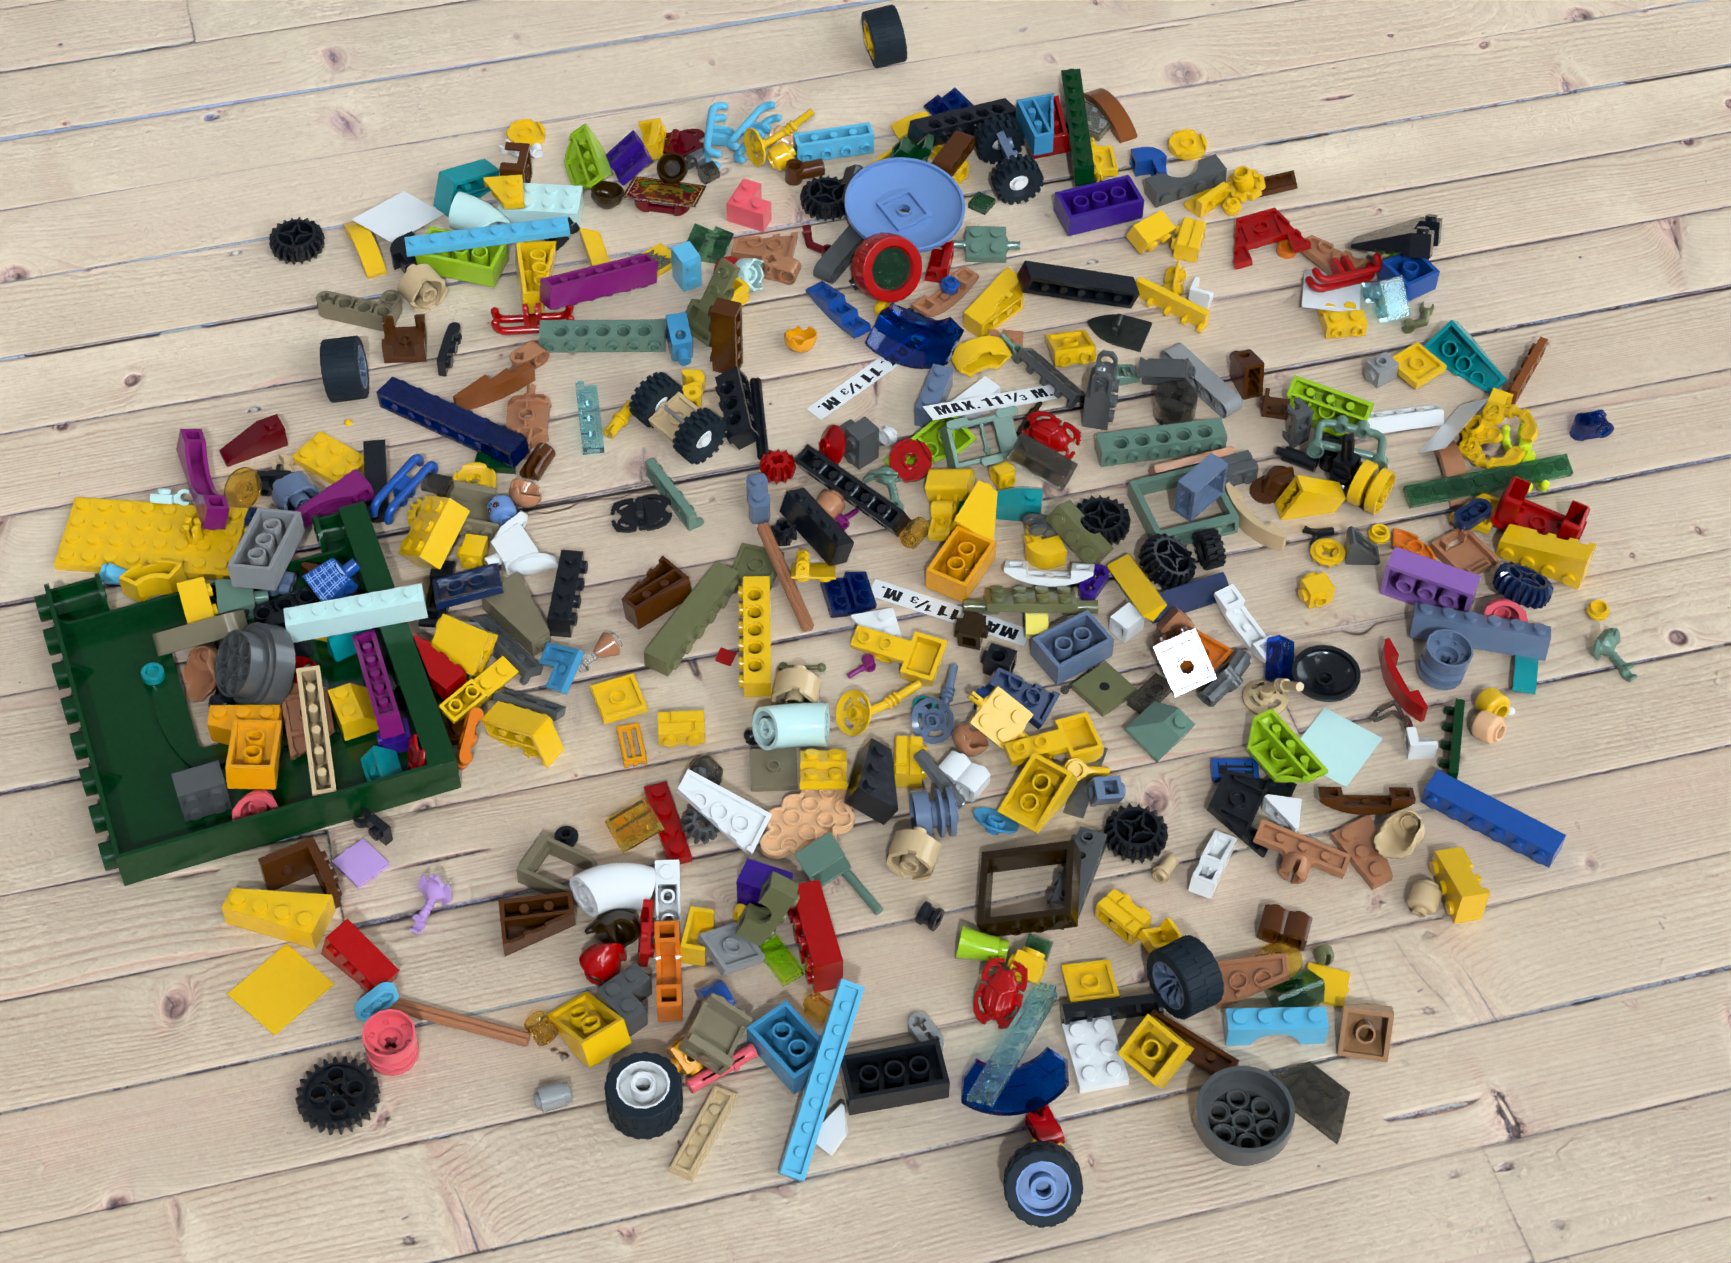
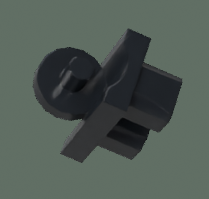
M277 464L276 470L257 471L256 476L260 495H272L273 483L277 479L295 472L285 471L283 464Z

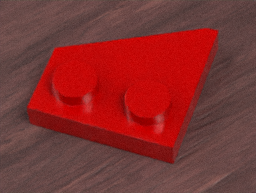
M643 899L639 920L638 965L640 967L648 966L649 958L654 957L655 943H651V937H654L655 933L654 922H652L653 900Z

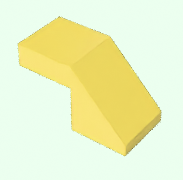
M1024 612L1025 639H1032L1049 630L1048 613Z

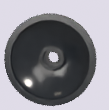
M1316 645L1304 649L1296 656L1292 664L1291 676L1293 682H1302L1304 684V689L1301 692L1309 698L1321 702H1337L1350 697L1357 690L1361 679V672L1356 660L1346 651L1334 646Z

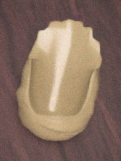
M1402 809L1392 813L1383 821L1379 832L1374 837L1375 850L1379 851L1378 854L1382 858L1403 859L1414 852L1415 848L1424 839L1425 824L1420 815L1414 810Z

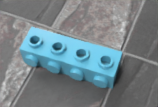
M867 122L793 133V148L797 154L795 158L805 162L816 159L830 160L874 153V132L871 124Z

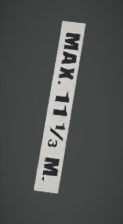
M919 330L808 407L807 410L820 420L824 419L933 340Z
M1050 384L922 407L932 420L1057 399L1054 396L1057 389Z
M875 579L867 594L956 624L958 618H963L964 615L963 607L877 579ZM985 615L987 616L986 625L990 626L988 635L1022 646L1025 645L1027 640L1025 639V627Z

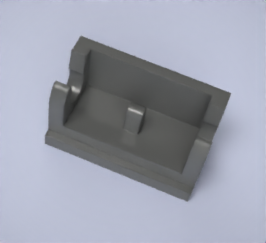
M1300 397L1294 399L1295 409L1291 405H1287V411L1293 416L1291 419L1292 424L1289 425L1290 435L1286 431L1282 432V437L1289 443V447L1292 448L1308 441L1314 411Z

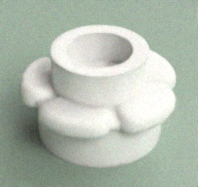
M883 426L882 430L879 431L880 442L885 446L894 445L897 442V431L893 427Z

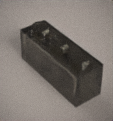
M1023 432L1020 433L1005 459L1061 492L1070 481L1078 465L1076 462Z

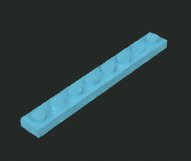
M565 216L404 237L407 257L571 235L568 217Z
M842 978L838 981L778 1170V1174L799 1182H804L865 988Z

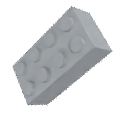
M258 508L227 565L233 587L276 591L305 533L301 512Z

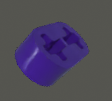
M1096 564L1093 576L1080 582L1078 596L1082 600H1095L1108 582V568L1104 565Z

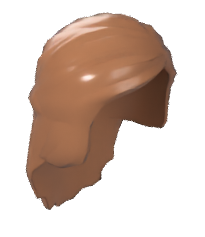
M199 645L193 648L188 655L182 675L187 684L186 697L189 701L194 703L202 702L217 686L215 680V660L218 650L214 647Z

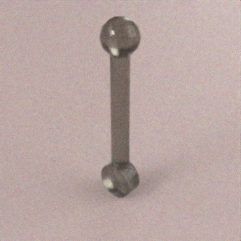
M1093 666L1087 669L1085 673H1083L1077 679L1072 681L1070 684H1068L1067 686H1062L1060 688L1061 693L1068 694L1069 689L1072 688V684L1074 682H1076L1078 679H1080L1096 667Z

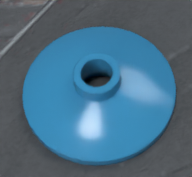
M980 807L974 810L973 817L985 827L986 832L992 835H998L999 833L1011 834L1018 831V823L999 814L995 809Z

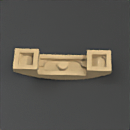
M1226 483L1225 491L1240 518L1238 527L1249 537L1266 547L1281 552L1285 550L1287 535L1273 522L1267 526L1263 524L1242 504L1243 494L1231 483Z

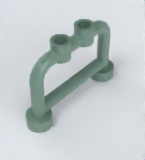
M1344 415L1338 416L1336 420L1322 419L1317 422L1313 440L1308 443L1306 450L1307 455L1311 458L1322 457L1324 450L1337 453L1341 451V444L1322 440L1323 429L1330 427L1334 428L1337 433H1345L1347 431L1355 433L1359 438H1366L1367 436L1375 438L1378 441L1377 453L1354 448V453L1360 455L1363 459L1377 463L1379 471L1383 468H1388V458L1385 456L1386 437L1380 431L1369 428V422L1361 420L1358 421L1357 425L1348 423L1349 419Z

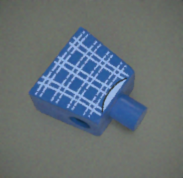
M331 558L302 577L322 602L351 596L358 589V584L352 576L361 567L353 558L344 565L335 558Z

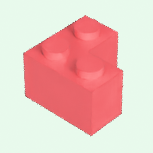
M743 178L726 203L727 221L764 232L772 220L771 202L762 199L761 183Z

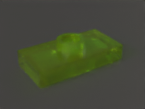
M778 936L766 941L762 947L758 946L765 955L764 962L783 987L804 975V970Z

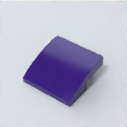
M634 130L606 154L610 168L614 170L618 182L623 186L652 161L647 148Z

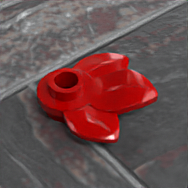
M418 734L412 735L408 742L407 757L409 763L407 770L426 765L425 750H419Z

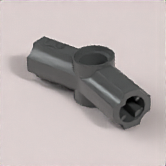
M1241 649L1235 650L1226 663L1214 671L1217 679L1207 683L1198 692L1199 698L1209 707H1214L1227 693L1234 691L1243 683L1241 677L1251 664L1250 659L1252 658L1248 652Z

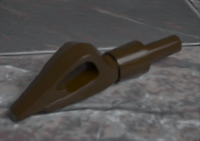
M1037 402L1035 407L1029 410L1026 418L1031 413L1038 411L1043 403ZM1026 418L1018 428L1017 436H1020L1021 430L1028 429L1026 427L1030 426L1029 420Z

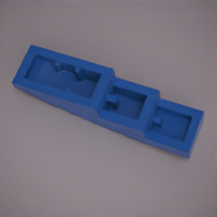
M823 281L806 289V293L827 317L854 339L871 331L870 323L859 317L858 310L847 303L845 295Z

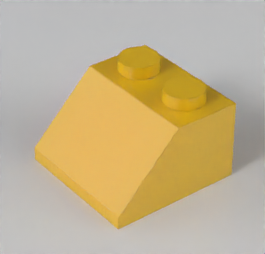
M348 683L327 690L331 708L345 741L379 730L367 687Z

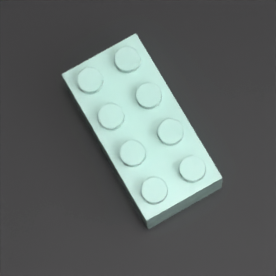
M523 183L525 208L504 210L500 202L498 203L497 209L511 223L567 216L580 227L584 208L583 186Z

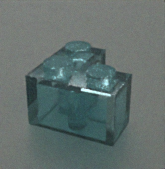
M1402 276L1383 277L1362 283L1363 297L1367 303L1376 302V315L1380 322H1391L1411 316Z

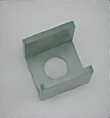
M830 832L794 854L810 881L819 880L821 887L851 869V865L846 859L844 852Z

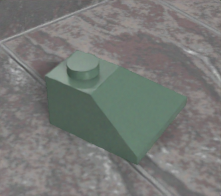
M1154 701L1124 730L1158 762L1189 733L1195 723L1179 708Z

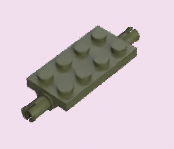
M993 585L990 588H985V597L983 599H963V613L966 611L998 615L999 612H1031L1078 615L1088 609L1091 614H1098V600H1078L1074 588L1069 586H1058L1057 588L1036 586L1035 588H1026L1025 586L1017 585L1012 588H1003L999 585Z

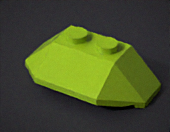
M584 123L573 131L569 136L570 142L566 149L564 165L571 185L583 186V189H589L600 181L606 180L613 173L604 148L589 126Z
M1294 375L1287 392V397L1290 399L1293 409H1295L1294 399L1300 397L1314 411L1311 424L1313 429H1315L1317 422L1320 420H1336L1340 415L1346 416L1349 419L1348 423L1357 425L1358 421L1361 420L1368 422L1375 403ZM1330 427L1323 429V432L1338 437L1350 433L1347 431L1345 433H1337L1334 428Z
M1273 708L1253 717L1247 752L1274 782L1309 783L1328 773V769Z

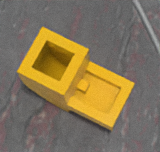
M1027 525L1025 535H1023L1025 560L1030 565L1039 569H1053L1066 565L1067 550L1059 535L1042 539L1041 536L1035 537L1029 533L1030 526Z

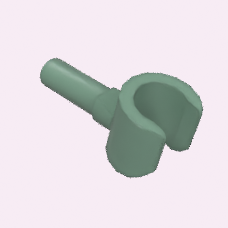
M1002 333L1000 336L1011 349V359L1014 360L1019 349L1024 347L1020 344H1014L1005 333Z

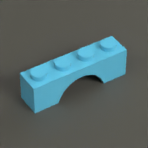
M1326 1007L1226 1008L1223 1020L1225 1046L1251 1045L1259 1038L1277 1034L1294 1037L1300 1044H1325L1329 1030Z

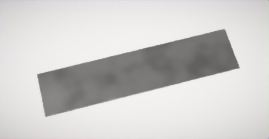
M1104 747V752L1100 759L1086 765L1102 767L1108 748ZM1087 775L1078 781L1067 800L1063 813L1084 818L1089 804L1087 784L1093 777L1098 776Z

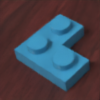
M547 642L538 662L543 666L553 668L545 688L567 695L585 653L579 649Z

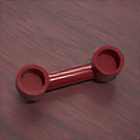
M634 199L635 206L643 212L651 211L680 216L690 209V207L651 204L650 201Z

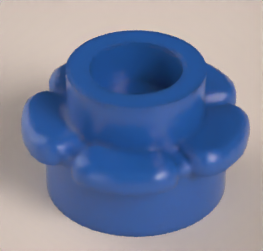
M947 276L941 280V290L948 295L955 294L958 288H960V282L953 276Z

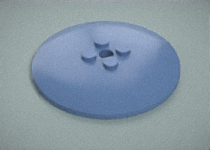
M895 157L871 163L855 174L846 189L844 208L850 225L864 240L875 233H893L910 240L917 247L918 252L921 253L944 245L956 235L964 220L965 200L956 181L938 166L919 159ZM903 209V210L909 211V212H908V213H901L899 210ZM892 248L885 249L887 251L894 252Z

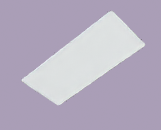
M1488 399L1461 404L1418 454L1446 448Z

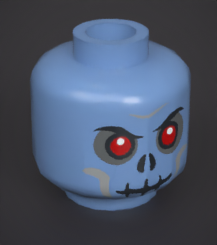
M500 494L492 497L486 506L490 521L498 523L499 527L518 514L512 498Z

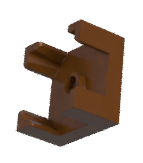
M506 142L505 150L520 152L517 163L502 162L500 164V176L522 175L523 183H531L533 171L530 144Z
M425 314L414 315L416 326L395 327L393 316H383L384 339H382L384 364L427 362Z

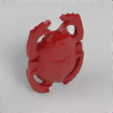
M1035 411L1026 418L1029 420L1030 426L1026 430H1021L1020 435L1023 444L1028 449L1042 455H1047L1049 451L1051 452L1049 458L1059 462L1068 463V461H1071V458H1074L1075 451H1072L1069 455L1068 445L1076 439V445L1078 446L1081 441V432L1075 426L1068 422H1064L1062 426L1060 425L1062 420L1045 411ZM1040 416H1048V417L1051 418V419H1046V418H1044V419L1036 420V418H1038V417H1040ZM1066 429H1070L1073 432V438H1070ZM1029 436H1030V439H1031L1032 443L1037 447V449L1034 448V447L1031 445V443L1029 442V439H1028ZM1056 452H1066V455L1062 457L1055 455Z
M994 957L989 959L982 972L981 981L987 982L986 985L980 983L974 996L973 1010L976 1019L980 1023L985 1025L987 1021L992 1019L996 1020L999 1029H1006L1015 1024L1020 1016L1024 995L1018 994L1019 990L1025 992L1027 988L1028 968L1014 961L1013 965L1017 968L1006 971L999 964L1000 962L1004 963L1006 961L1005 958ZM997 966L998 970L993 975L988 976L990 969ZM1016 972H1019L1022 976L1021 984L1017 983ZM979 997H981V1005H982V1007H983L985 1013H982L981 1010H980V1008H979V1004H978V999H979ZM1015 1007H1018L1015 1014L1011 1018L1006 1020L1005 1017H1007V1015H1010L1014 1011Z

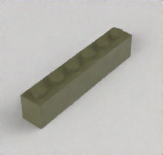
M718 561L712 565L645 649L644 663L646 667L667 677L673 670L679 667L681 659L685 654L690 653L695 641L700 639L706 627L715 621L717 613L721 608L724 609L727 606L732 594L738 592V586L741 585L739 571Z

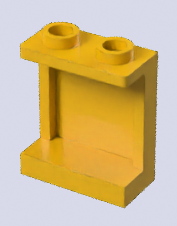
M442 614L436 623V632L430 643L438 652L445 653L455 665L459 664L462 666L467 674L477 677L486 669L498 634L480 629L456 619L454 616Z

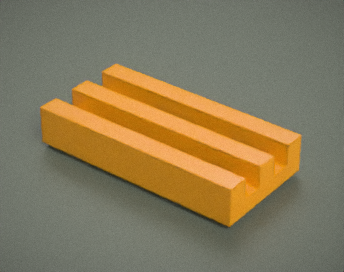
M639 723L617 726L616 732L624 768H629L630 764L638 766V763L641 762L643 765H646L647 757ZM635 729L639 750L641 756L638 757L636 756L631 730ZM622 731H626L632 758L627 757Z

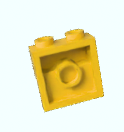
M1346 302L1344 307L1356 309V304ZM1327 303V304H1325L1326 306H1334V307H1336V306H1335L1334 304H1332V303ZM1316 309L1325 339L1366 336L1368 322L1363 309L1350 311Z
M1086 329L1045 334V342L1050 349V358L1055 366L1085 365L1096 361V346Z
M814 748L800 751V790H847V751L837 748L830 749L829 751H818Z

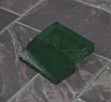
M695 223L687 241H690L701 256V262L716 264L719 259L725 256L734 233L717 226L712 231Z

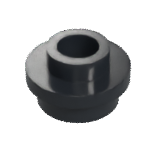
M563 826L557 829L554 838L557 841L574 847L578 841V832L571 826Z

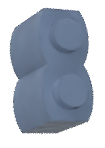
M764 473L748 474L746 492L749 519L752 524L769 523L770 496L768 493V479Z

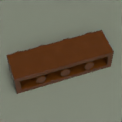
M717 297L714 305H711L708 311V317L711 318L709 324V332H711L709 347H712L710 362H712L713 371L724 373L735 366L740 369L743 364L742 303Z

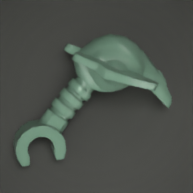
M884 466L876 471H870L863 478L864 484L876 480V482L886 485L890 494L889 501L899 505V508L904 511V505L899 500L895 484L902 482V478H898V472H895L891 467Z
M1605 629L1595 640L1593 656L1597 661L1600 660L1601 655L1609 656L1612 659L1611 661L1620 669V674L1625 681L1630 682L1637 678V675L1632 674L1629 670L1634 667V664L1626 663L1614 651L1616 645L1620 643L1619 629Z

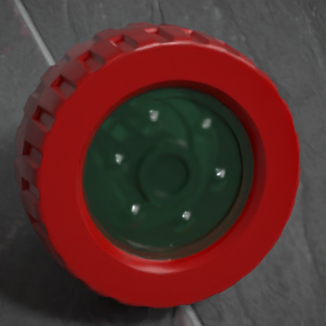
M886 232L875 233L861 242L856 249L851 265L852 277L855 285L867 297L876 301L895 303L905 299L916 289L922 275L921 256L917 247L905 237Z

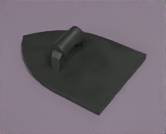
M1122 314L1102 315L1087 320L1090 329L1100 339L1112 345L1141 352L1152 326V322Z

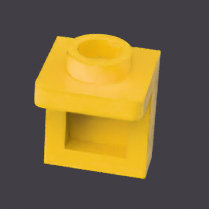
M1165 918L1160 927L1142 929L1137 936L1150 954L1152 951L1181 938L1182 934L1171 918Z

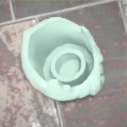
M742 258L734 264L740 268L737 277L747 282L749 291H757L764 288L760 284L764 278V272L761 268V264L764 261L757 258Z

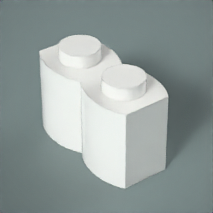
M952 751L938 766L963 798L970 802H974L990 784L991 774L982 765L971 763L969 758L963 753Z

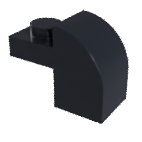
M412 231L396 238L390 246L394 270L401 268L403 273H406L408 266L412 264L417 265L415 256L407 257L404 237L414 236L415 234Z

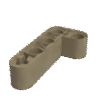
M396 290L385 291L378 302L331 291H322L316 295L318 312L322 318L384 331L383 316H393L394 323L396 324L403 311L400 293Z
M239 610L152 634L157 655L163 656L224 639L229 632L243 630L248 626L244 610Z

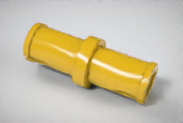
M630 400L625 402L619 412L613 414L612 420L603 429L606 437L611 433L609 439H614L620 429L628 424V420L632 416L629 410L631 408L629 406Z

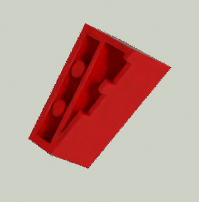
M1059 95L1054 96L1053 152L1033 155L1031 151V157L1034 159L1070 152L1068 132Z
M348 919L325 938L321 955L358 983L364 992L368 993L382 982L392 983L397 978L399 969Z

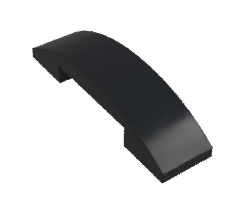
M445 560L440 570L431 568L429 575L430 585L426 597L428 618L419 619L418 627L436 628L438 619L441 618L442 614L448 613L449 607L440 610L436 608L432 580L455 574V561Z

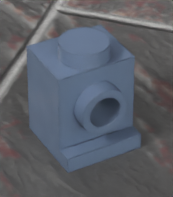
M1120 775L1093 777L1087 784L1091 807L1119 804L1126 794L1125 785L1121 782Z

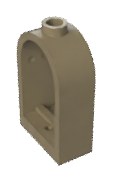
M541 833L516 868L518 883L543 894L567 892L571 891V889L536 873L549 854L583 870L595 867L598 864L589 854ZM573 897V904L578 905V903Z

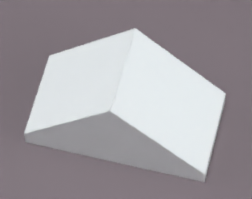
M1270 794L1264 796L1262 811L1275 824L1298 833L1302 799Z

